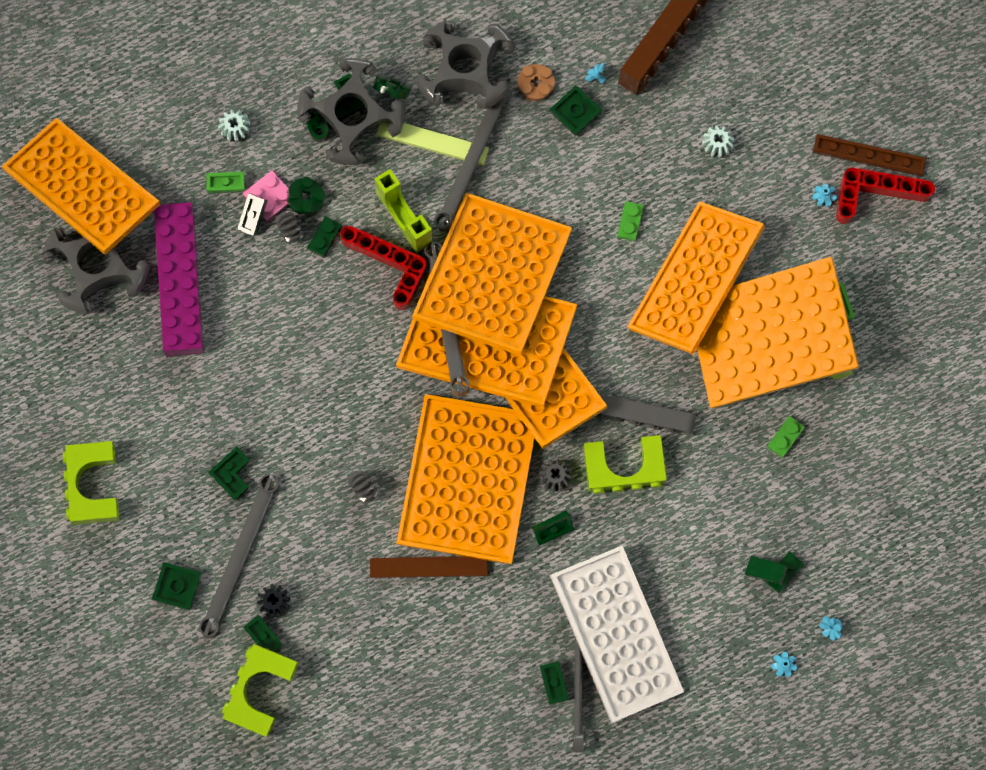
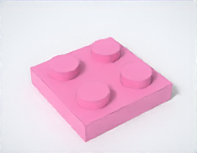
M272 170L243 193L246 199L248 193H252L268 200L263 214L266 222L270 221L288 206V188Z

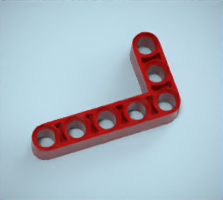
M848 168L841 179L836 218L842 224H848L852 221L856 212L859 191L926 202L934 194L935 186L928 180L859 168ZM847 176L854 177L855 181H849ZM870 179L874 184H868L865 180ZM888 182L892 185V187L888 188L884 185V183ZM903 185H906V186H908L911 190H910V191H906V190L903 189L902 186H903ZM921 189H927L929 194H924ZM849 193L853 198L848 199L844 194ZM841 211H848L850 216H844Z
M345 226L340 233L344 246L404 272L394 292L393 302L398 310H406L410 306L426 273L425 259L353 226ZM347 234L354 235L351 240L344 238ZM368 241L371 243V245L369 247H363L362 243ZM381 249H387L388 253L385 255H381L379 251ZM403 256L405 261L397 262L396 258ZM421 264L423 267L420 270H415L413 266ZM412 280L415 284L409 287L405 285V282ZM405 297L407 300L404 303H399L397 299Z

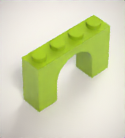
M389 169L374 178L376 194L415 252L418 253L428 243L432 242V229L422 214L418 217L413 214L402 195L400 182L392 170Z
M661 435L641 437L643 465L636 474L629 477H621L610 471L605 460L603 441L584 443L583 452L588 492L598 495L605 493V490L622 492L624 488L641 490L643 486H651V488L662 487V484H665L667 479Z
M106 441L65 445L66 451L63 452V462L66 463L67 470H64V480L68 482V489H65V499L69 501V508H66L67 520H70L72 525L119 521V504L116 498L87 499L80 494L78 487L82 473L88 468L98 465L116 464L114 443Z
M253 644L252 647L249 646L245 658H247L245 665H241L237 676H239L237 684H233L229 694L232 697L229 703L226 702L222 709L224 714L222 719L269 737L276 717L261 712L250 704L247 698L248 683L255 675L261 672H269L292 681L300 662Z

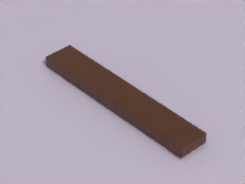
M816 134L813 153L921 177L923 176L926 162L925 157Z
M466 556L370 558V578L488 576L487 560Z

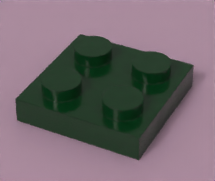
M575 85L550 108L549 112L576 137L602 113V109Z
M163 562L152 601L190 611L202 573Z

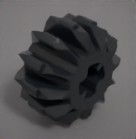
M270 584L269 591L266 587H263L265 595L258 593V597L263 600L257 601V605H263L259 610L261 613L266 611V617H269L271 612H273L274 618H277L278 611L281 615H284L285 613L282 608L289 609L290 607L284 603L291 601L290 597H285L288 591L283 590L281 592V585H278L275 590L274 585ZM271 597H275L276 600H279L278 602H276V605H272L271 602H269V600H272Z

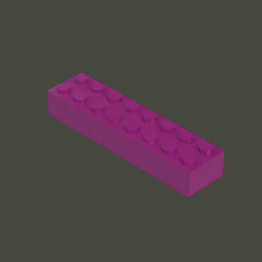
M192 202L160 205L154 210L163 352L166 357L204 354L194 207Z

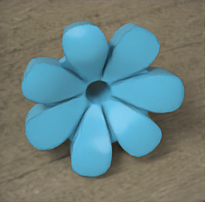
M596 64L594 70L590 69L587 72L589 75L586 76L585 80L590 82L593 79H597L600 84L606 80L602 75V71L606 67L605 64Z
M823 184L822 188L820 186L815 187L814 191L816 193L812 196L813 200H818V206H823L825 203L826 207H831V201L837 200V196L833 194L836 192V189L834 187L828 188V184Z
M828 616L822 618L823 622L819 623V627L824 629L822 634L825 637L830 635V639L833 641L836 638L839 639L842 636L840 632L842 629L841 621L829 618Z
M782 652L781 657L777 654L773 657L776 663H772L771 668L773 670L777 669L776 675L778 677H781L783 673L786 677H790L791 670H797V666L793 664L796 660L795 657H788L787 652Z

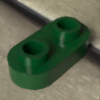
M310 112V114H315L316 117L306 124L308 131L315 141H324L329 135L326 121L318 113ZM318 130L323 131L321 135L316 134Z

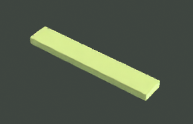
M388 122L379 124L377 136L460 160L465 159L472 144L469 141L406 123L403 124L401 133L393 138L387 131L390 125ZM485 146L478 165L484 166L489 147Z

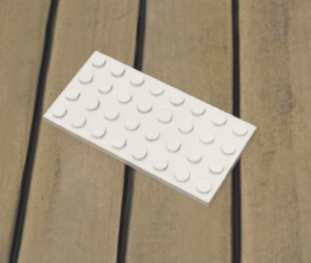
M623 546L550 575L611 723L684 692Z

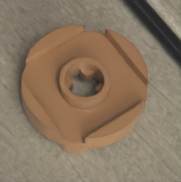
M533 64L522 69L518 76L517 85L519 91L526 99L541 101L553 92L555 80L550 68ZM534 79H538V81H540L541 84H538V87H535L534 83H531V81H534Z

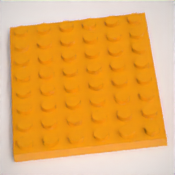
M465 193L414 310L412 319L521 356L572 232V227Z
M832 257L731 287L697 348L710 408H718L859 368Z
M545 296L521 356L458 335L469 388L544 408L577 310V304ZM412 320L396 363V368L450 382L441 329ZM461 381L462 386L467 387V385L463 381Z
M425 394L396 542L397 545L512 565L534 443V436L514 409Z

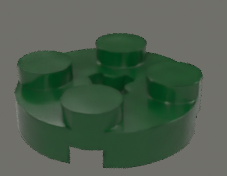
M376 75L373 84L375 90L383 94L387 92L391 94L390 97L402 100L408 98L411 90L406 85H400L401 81L398 79L390 78V80H387L380 75Z
M303 177L295 180L287 190V203L297 214L313 215L322 207L325 193L316 181L310 177ZM302 193L308 194L310 200H303Z

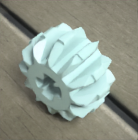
M231 110L230 115L224 112L225 118L219 119L221 124L218 126L219 130L222 131V137L227 136L228 141L234 137L236 142L239 136L244 139V133L250 132L248 128L250 121H247V115H242L240 110L236 114L234 110Z
M716 125L714 130L709 128L708 133L703 135L705 140H703L702 145L706 146L705 152L712 151V157L715 153H717L719 158L722 156V153L728 155L729 150L733 149L734 137H730L731 131L725 132V126L720 130L718 125Z

